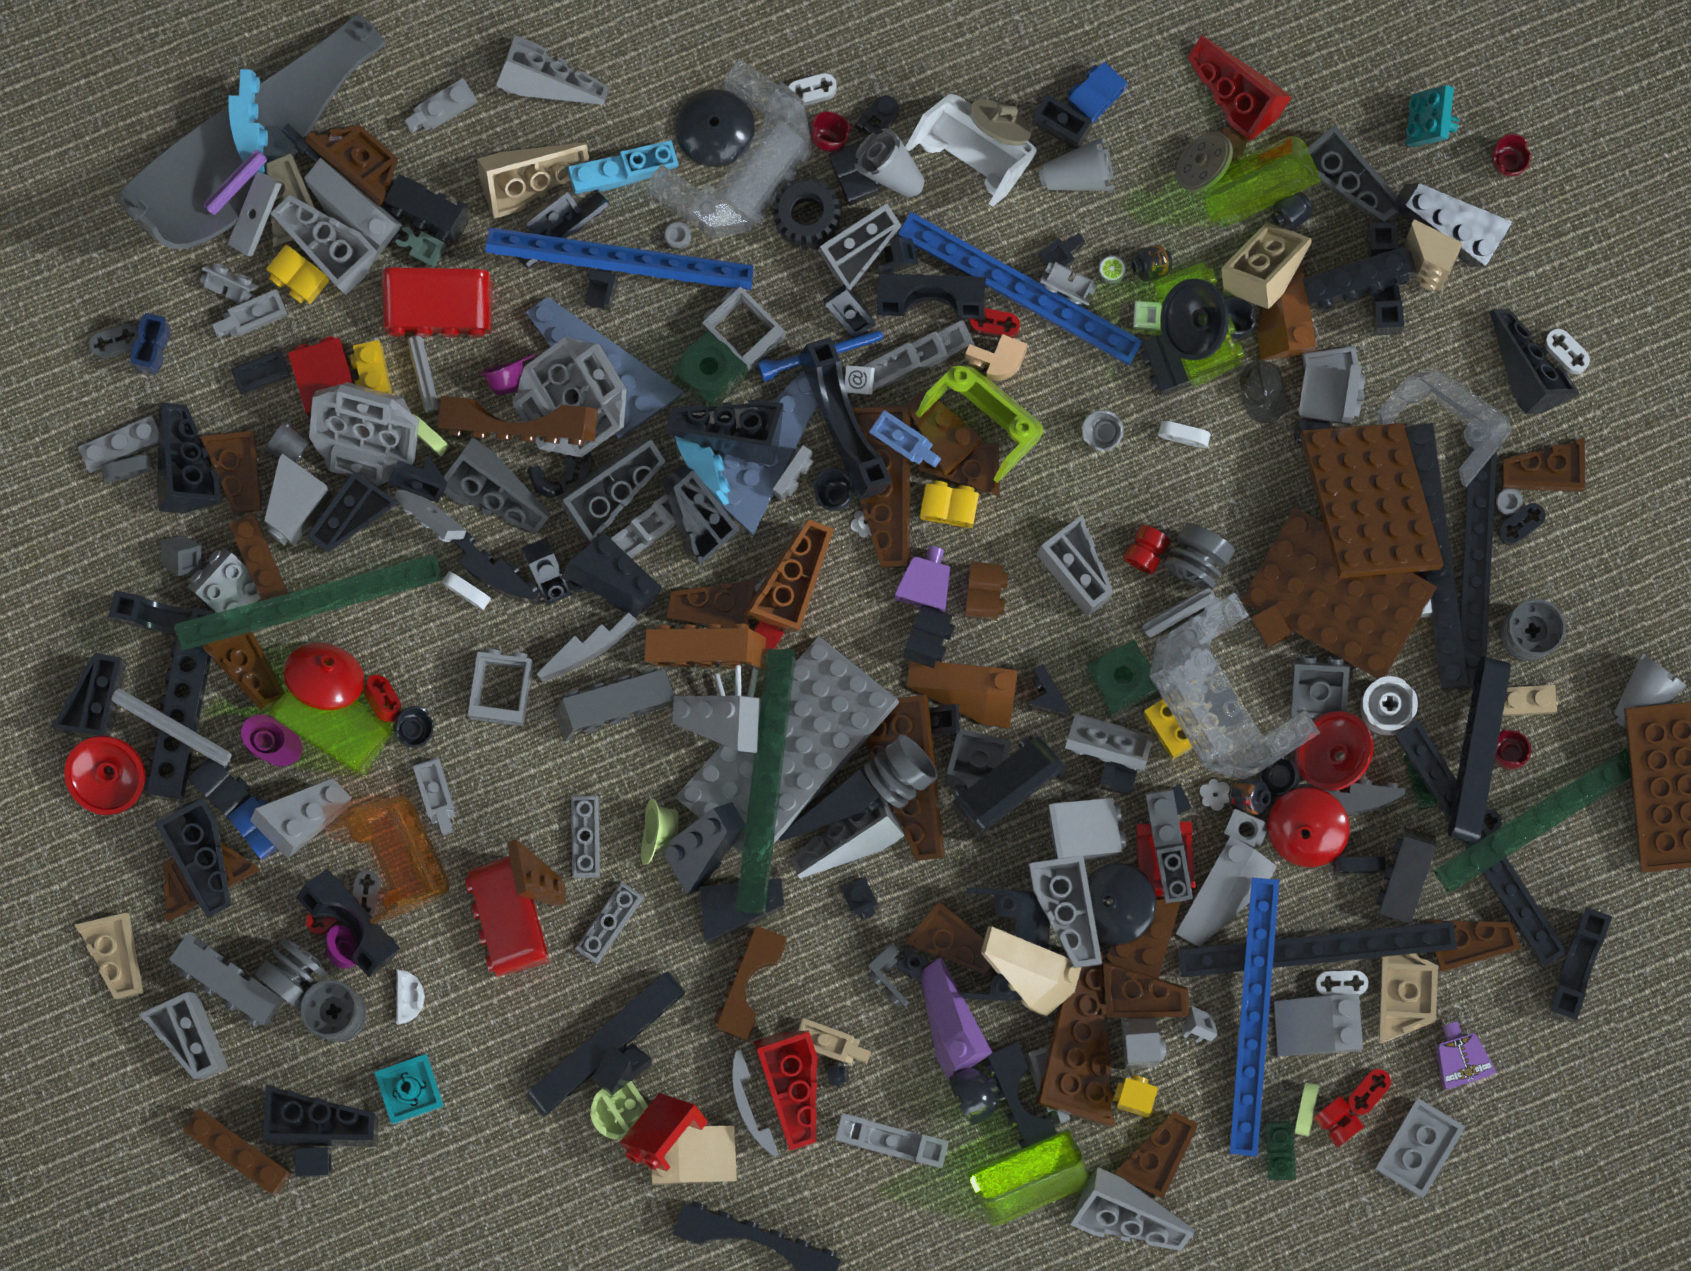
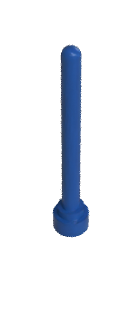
M874 331L835 343L834 346L839 354L881 341L883 333L881 331ZM799 355L776 362L774 359L769 361L768 358L758 361L763 382L774 379V376L778 375L780 371L801 365L798 358Z

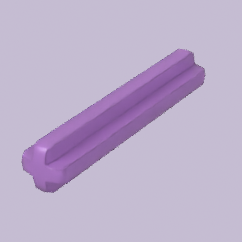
M254 150L204 203L207 211L213 215L217 214L267 161L264 154L259 150Z

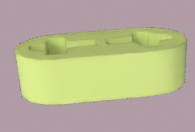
M413 413L419 419L417 437L438 456L442 457L450 446Z
M1305 1083L1295 1134L1309 1136L1319 1092V1085Z

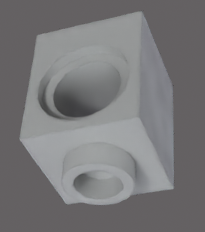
M1234 809L1222 837L1229 840L1230 836L1252 848H1254L1255 844L1261 846L1267 832L1262 829L1265 822ZM1243 824L1250 825L1253 828V835L1251 837H1243L1239 833V826Z

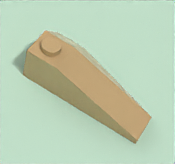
M582 142L506 151L478 158L480 182L493 218L520 212L527 207V203L535 198L540 197L541 199L548 194V190L558 184L567 183L570 181L567 171L568 166L589 162L587 144Z
M988 927L981 954L997 973L1003 974L1008 980L1009 988L1012 991H1017L1022 997L1021 1002L1025 1007L1042 1016H1048L1075 992L1081 967L1074 968L1070 959L994 927Z

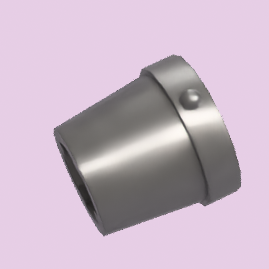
M283 422L269 441L265 450L269 454H274L278 457L284 454L297 463L308 447L309 442L293 430L291 425Z

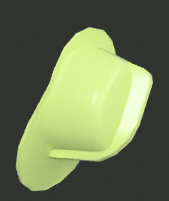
M654 799L649 800L645 813V829L641 846V859L645 865L650 863L656 849L662 847L678 834L677 810L660 807Z

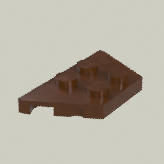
M361 125L351 126L347 129H331L328 134L316 136L314 132L307 134L305 139L307 144L377 206L380 207L382 205L398 162V158Z
M221 842L229 889L260 871L258 866ZM174 857L163 862V875L165 876L164 897L166 903L165 920L168 923L200 906Z
M1165 899L1156 900L1155 915L1146 932L1131 943L1111 945L1107 961L1111 964L1159 978L1181 901L1166 904Z

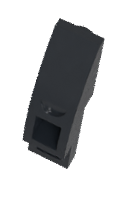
M467 531L463 539H451L465 553V556L459 560L461 566L482 584L499 594L517 601L535 605L540 602L539 597L536 595L539 592L537 587L530 580L524 582L518 576L521 571L511 561L506 564L500 558L492 565L495 560L485 549L480 552L473 545L476 540Z

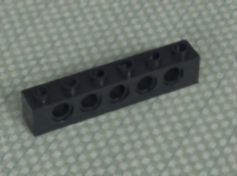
M178 635L177 642H173L171 646L170 656L173 658L172 668H168L166 672L165 683L168 684L167 694L162 695L160 710L170 718L178 712L184 713V720L180 724L197 733L212 659L202 646L210 640ZM187 660H194V668L189 672H184L182 670L183 663ZM182 686H188L189 694L185 698H178V689ZM155 727V737H158L156 747L151 749L150 763L153 765L151 774L146 775L144 789L147 790V794L151 798L183 803L194 749L179 740V746L176 750L167 751V743L171 739L176 738ZM167 765H173V774L168 778H163L161 775L162 769Z

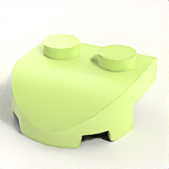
M630 1081L613 1096L602 1088L593 1099L590 1114L595 1128L601 1134L610 1139L621 1140L647 1109L648 1105L633 1082Z

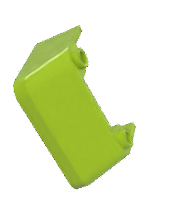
M954 366L925 394L915 415L920 418L949 388L962 393L1009 433V436L1018 444L1004 459L993 479L998 483L1039 441L1043 434V426L1039 420L972 366Z

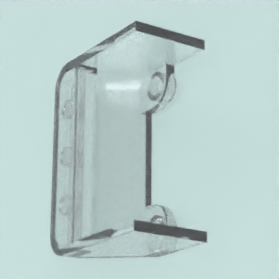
M1428 368L1407 377L1378 410L1377 414L1380 425L1391 424L1407 403H1418L1426 395L1468 424L1464 430L1465 441L1470 447L1475 449L1459 468L1461 483L1467 487L1510 434L1511 425L1509 418L1440 369Z

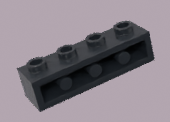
M1403 246L1302 279L1309 305L1316 310L1322 311L1334 307V304L1342 301H1355L1360 298L1359 296L1367 293L1376 294L1382 292L1386 287L1392 285L1400 286L1407 284L1411 281L1410 279L1418 277L1411 251Z

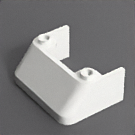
M949 94L923 114L906 145V149L910 151L916 145L921 144V147L930 153L941 152L945 149L987 177L984 184L987 187V191L993 195L989 204L995 206L1015 185L1033 159L1036 148L1028 141L1023 145L1015 146L989 137L971 120L969 109L972 104L960 96Z

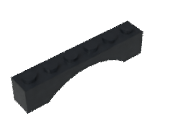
M829 337L808 343L798 358L859 500L882 494L892 480L882 457L868 442L855 418L845 388L841 360L832 339Z
M692 1201L691 1205L684 1203L673 1233L676 1237L698 1245L728 1238L758 1242L777 1251L797 1271H838L842 1261L836 1258L838 1252L822 1247L821 1252L810 1248L812 1243L796 1238L795 1243L784 1239L785 1233L771 1228L769 1233L758 1230L759 1224L744 1219L742 1224L732 1220L734 1215L718 1210L717 1214L706 1211L707 1205Z

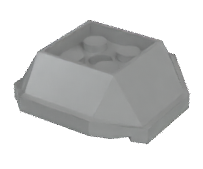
M564 337L524 366L513 406L523 422L539 419L553 412L561 405L585 406L598 409L595 442L585 441L584 446L568 444L566 439H560V444L545 443L544 438L536 437V444L539 449L583 457L624 427L627 389L599 344ZM575 391H577L579 394V400L577 403H575L573 400V394Z
M348 382L315 392L312 399L309 438L316 450L324 458V463L329 471L349 477L355 471L370 483L382 485L389 480L398 460L413 464L416 453L419 419L411 413L402 397Z

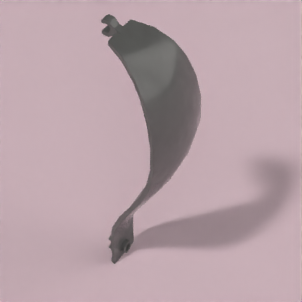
M359 13L313 48L260 83L259 93H255V103L258 104L259 114L258 119H254V123L263 125L264 130H267L268 133L267 146H263V154L267 159V163L290 153L294 158L298 151L295 149V144L281 131L284 126L290 124L302 137L307 136L345 79L358 66L386 45L385 39L375 30V26L369 20H365ZM229 104L157 156L127 182L116 195L115 199L125 212L148 235L164 246L171 249L191 248L223 233L238 220L254 177H251L217 214H211L204 207L207 199L243 163L233 139L229 118Z

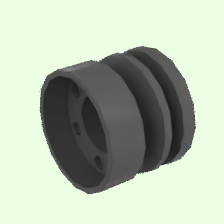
M1186 523L1177 539L1185 549L1172 547L1170 554L1173 557H1167L1163 565L1183 582L1200 589L1209 587L1213 591L1216 586V582L1213 579L1219 580L1221 577L1220 571L1213 565L1226 567L1235 552V548L1212 531L1193 523Z
M1531 599L1521 603L1505 616L1501 624L1500 638L1504 648L1511 656L1521 661L1533 662L1544 658L1561 645L1565 636L1566 623L1562 612L1554 604L1543 599ZM1527 628L1531 631L1535 630V635L1531 637L1530 634L1525 633V630Z
M899 735L886 746L887 755L882 752L876 754L875 759L869 760L864 768L870 782L882 797L893 806L903 808L908 804V800L916 797V789L924 790L937 779L938 774L932 761L919 745L909 737Z
M282 938L279 943L288 950L287 953L283 955L274 948L272 953L279 960L278 964L274 965L264 960L254 972V975L299 1010L302 999L307 992L302 985L305 982L312 986L318 983L310 977L314 971L322 978H325L328 973L323 969L319 960L298 943L296 944Z
M323 980L314 984L305 993L301 1002V1017L305 1026L312 1033L330 1042H345L354 1038L362 1030L366 1021L367 1008L363 998L354 989L336 980ZM336 1007L342 1010L341 1013H338L337 1019L331 1016L332 1013H335Z

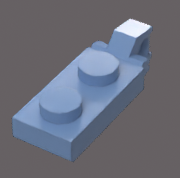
M883 410L869 431L870 434L919 465L924 460L933 467H936L941 460L938 455L930 451L933 444L926 437L885 410Z

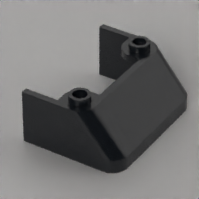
M1030 735L1019 743L1020 749L971 787L968 788L964 785L953 794L956 799L952 802V809L978 843L983 840V832L1041 787L1056 776L1060 780L1065 777L1066 765L1039 736L1033 738Z
M967 888V893L995 895L994 906L996 911L1003 917L1016 918L1015 936L1049 950L1050 922L1033 891ZM998 974L992 979L990 993H962L963 999L1022 1000L1017 991H1012L1009 988V982L1003 974Z

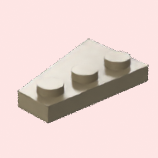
M291 153L266 164L267 175L281 183L271 212L289 195L315 208ZM271 215L273 248L293 241L294 239Z

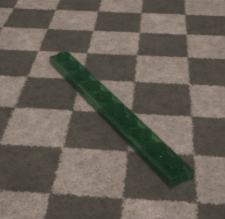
M436 554L177 623L174 624V629L180 651L439 582L443 579Z
M767 649L758 722L757 753L754 755L736 904L738 912L765 913L796 658L794 649Z
M1628 747L1433 870L1447 894L1453 892L1631 778Z

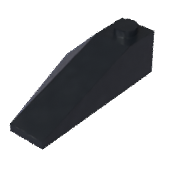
M201 797L183 804L156 818V827L207 919L232 906L217 820L205 798Z

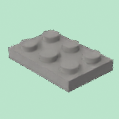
M1075 713L1065 748L1072 750L1076 754H1087L1098 757L1105 762L1112 761L1123 764L1130 769L1145 770L1154 735Z
M1417 1098L1375 1170L1423 1199L1464 1131L1465 1126Z

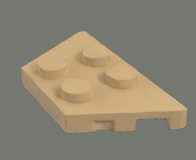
M1417 954L1382 957L1379 1043H1385L1436 1021L1437 965L1426 959L1419 958Z

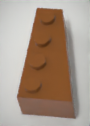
M810 519L801 522L743 612V615L791 633L799 631L834 528Z
M688 624L681 625V629H672V626L656 625V629H646L645 662L653 666L690 667V663L694 662V666L714 668L716 663H720V666L730 667L731 669H735L736 665H740L742 669V664H749L755 667V670H765L766 637L749 629V626L746 624H733L732 628H723L722 625L708 624L707 629H697L698 626Z

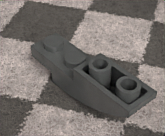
M1358 779L1355 783L1348 786V793H1343L1344 789L1326 791L1339 800L1348 816L1381 809L1402 799L1405 795V789L1399 788V784L1385 782L1383 786L1372 785V781ZM1300 784V788L1313 787L1310 784Z
M1173 789L1145 793L1165 903L1193 899Z

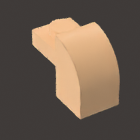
M1002 334L995 353L969 344L965 360L969 361L968 364L976 369L983 370L984 367L987 368L986 377L990 381H1002L1013 376L1020 368L1027 351V343Z

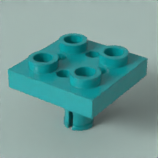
M1443 85L1411 94L1409 119L1406 129L1407 146L1414 148L1446 140L1449 137V132L1454 133L1457 131L1459 124H1455L1452 121L1458 123L1460 120L1457 116L1451 115L1454 87Z
M427 1054L374 1072L392 1125L445 1107ZM422 1081H425L427 1084L426 1088L424 1089L420 1088V1085L423 1087L425 1086V1084ZM417 1099L418 1104L416 1106H411V1104H416L415 1101L411 1100Z

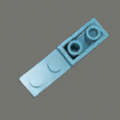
M240 69L239 96L229 95L230 126L236 148L243 162L254 150H259L263 154V146H267L268 143L267 130H264V126L260 123H254V119H258L259 114L258 104L255 103V93H259L260 80L259 77H256L255 72L248 69ZM267 161L260 167V169L257 172H266Z
M666 141L621 151L618 156L568 166L567 171L575 195L593 190L602 192L639 182L674 169L679 164L672 141Z
M675 436L679 451L688 467L696 472L717 501L723 505L729 504L727 493L730 492V486L726 477L722 476L721 471L725 470L721 456H716L711 447H705Z

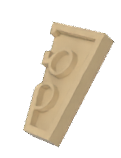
M129 913L75 924L78 933H81L87 944L86 947L90 955H93L100 968L99 971L114 999L144 994Z

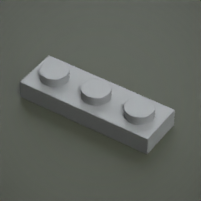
M153 415L78 448L89 473L101 469L106 464L122 460L158 444L159 428Z

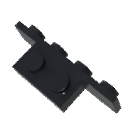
M564 188L522 221L531 234L567 238L571 234L580 231L584 224L592 218L601 215L610 203L600 192H597L578 207L569 192ZM516 257L525 268L535 265L540 261Z

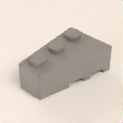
M886 203L821 245L818 252L841 286L845 284L851 291L902 225Z
M674 696L673 724L737 751L757 753L759 698L745 696Z
M332 778L256 808L250 821L289 859L344 812L352 797Z
M186 992L139 1014L156 1032L157 1037L163 1040L169 1047L172 1054L193 1079H206L228 1069L198 993Z

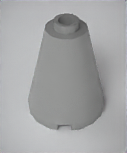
M887 128L881 129L883 133L878 135L875 133L869 135L856 152L855 157L858 158V162L855 164V168L862 175L905 197L918 195L923 189L925 180L899 136L892 129Z
M1096 139L1044 163L1043 170H1039L1042 186L1046 185L1048 190L1113 191L1114 185L1109 186V179L1114 178L1109 150L1102 149L1101 145L1106 143L1105 139Z
M1642 653L1614 712L1618 716L1615 721L1626 729L1624 708L1668 704L1687 685Z

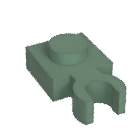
M403 227L402 230L409 234V239L406 242L397 239L395 242L403 249L412 248L409 253L411 257L434 268L447 245L421 231L419 237H416V234L410 228Z

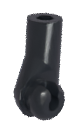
M540 466L528 469L534 491L537 494L547 498H554L562 493V485L559 482L553 483L550 480L544 479Z

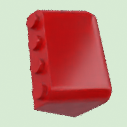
M396 267L382 270L383 329L390 336L401 337L405 336V333H415L416 336L430 337L431 333H440L443 337L449 338L458 337V334H469V337L483 338L485 334L492 333L493 280L489 271L482 269Z
M510 856L468 871L469 877L464 878L468 893L474 894L476 903L471 904L475 920H481L483 929L478 930L482 946L487 945L490 954L485 956L489 972L494 971L497 977L550 963L534 900L517 895Z

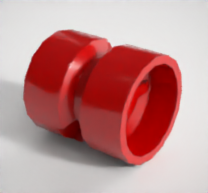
M1141 524L1134 537L1136 544L1128 547L1123 559L1134 568L1153 575L1160 563L1158 555H1164L1172 541L1155 528Z
M1342 1096L1338 1097L1313 1117L1322 1130L1329 1131L1328 1137L1337 1148L1365 1127L1356 1114L1349 1113L1350 1106ZM1339 1120H1341L1342 1125H1343L1344 1127H1342L1341 1125H1338L1337 1122H1338Z

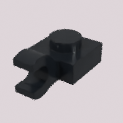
M1079 233L1074 235L1065 244L1058 238L1038 253V257L1046 267L1049 262L1053 264L1057 262L1064 267H1068L1075 261L1072 253L1085 245V240Z

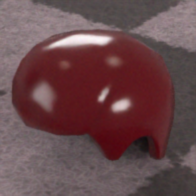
M822 111L817 113L812 121L809 130L810 140H812V143L817 148L825 152L837 151L845 147L849 139L850 124L843 116L835 112Z
M1516 133L1505 134L1496 141L1491 150V162L1498 173L1506 177H1515L1528 169L1532 153L1528 150L1527 139Z
M1503 729L1499 733L1494 763L1505 770L1521 768L1531 757L1532 750L1528 738L1519 731Z

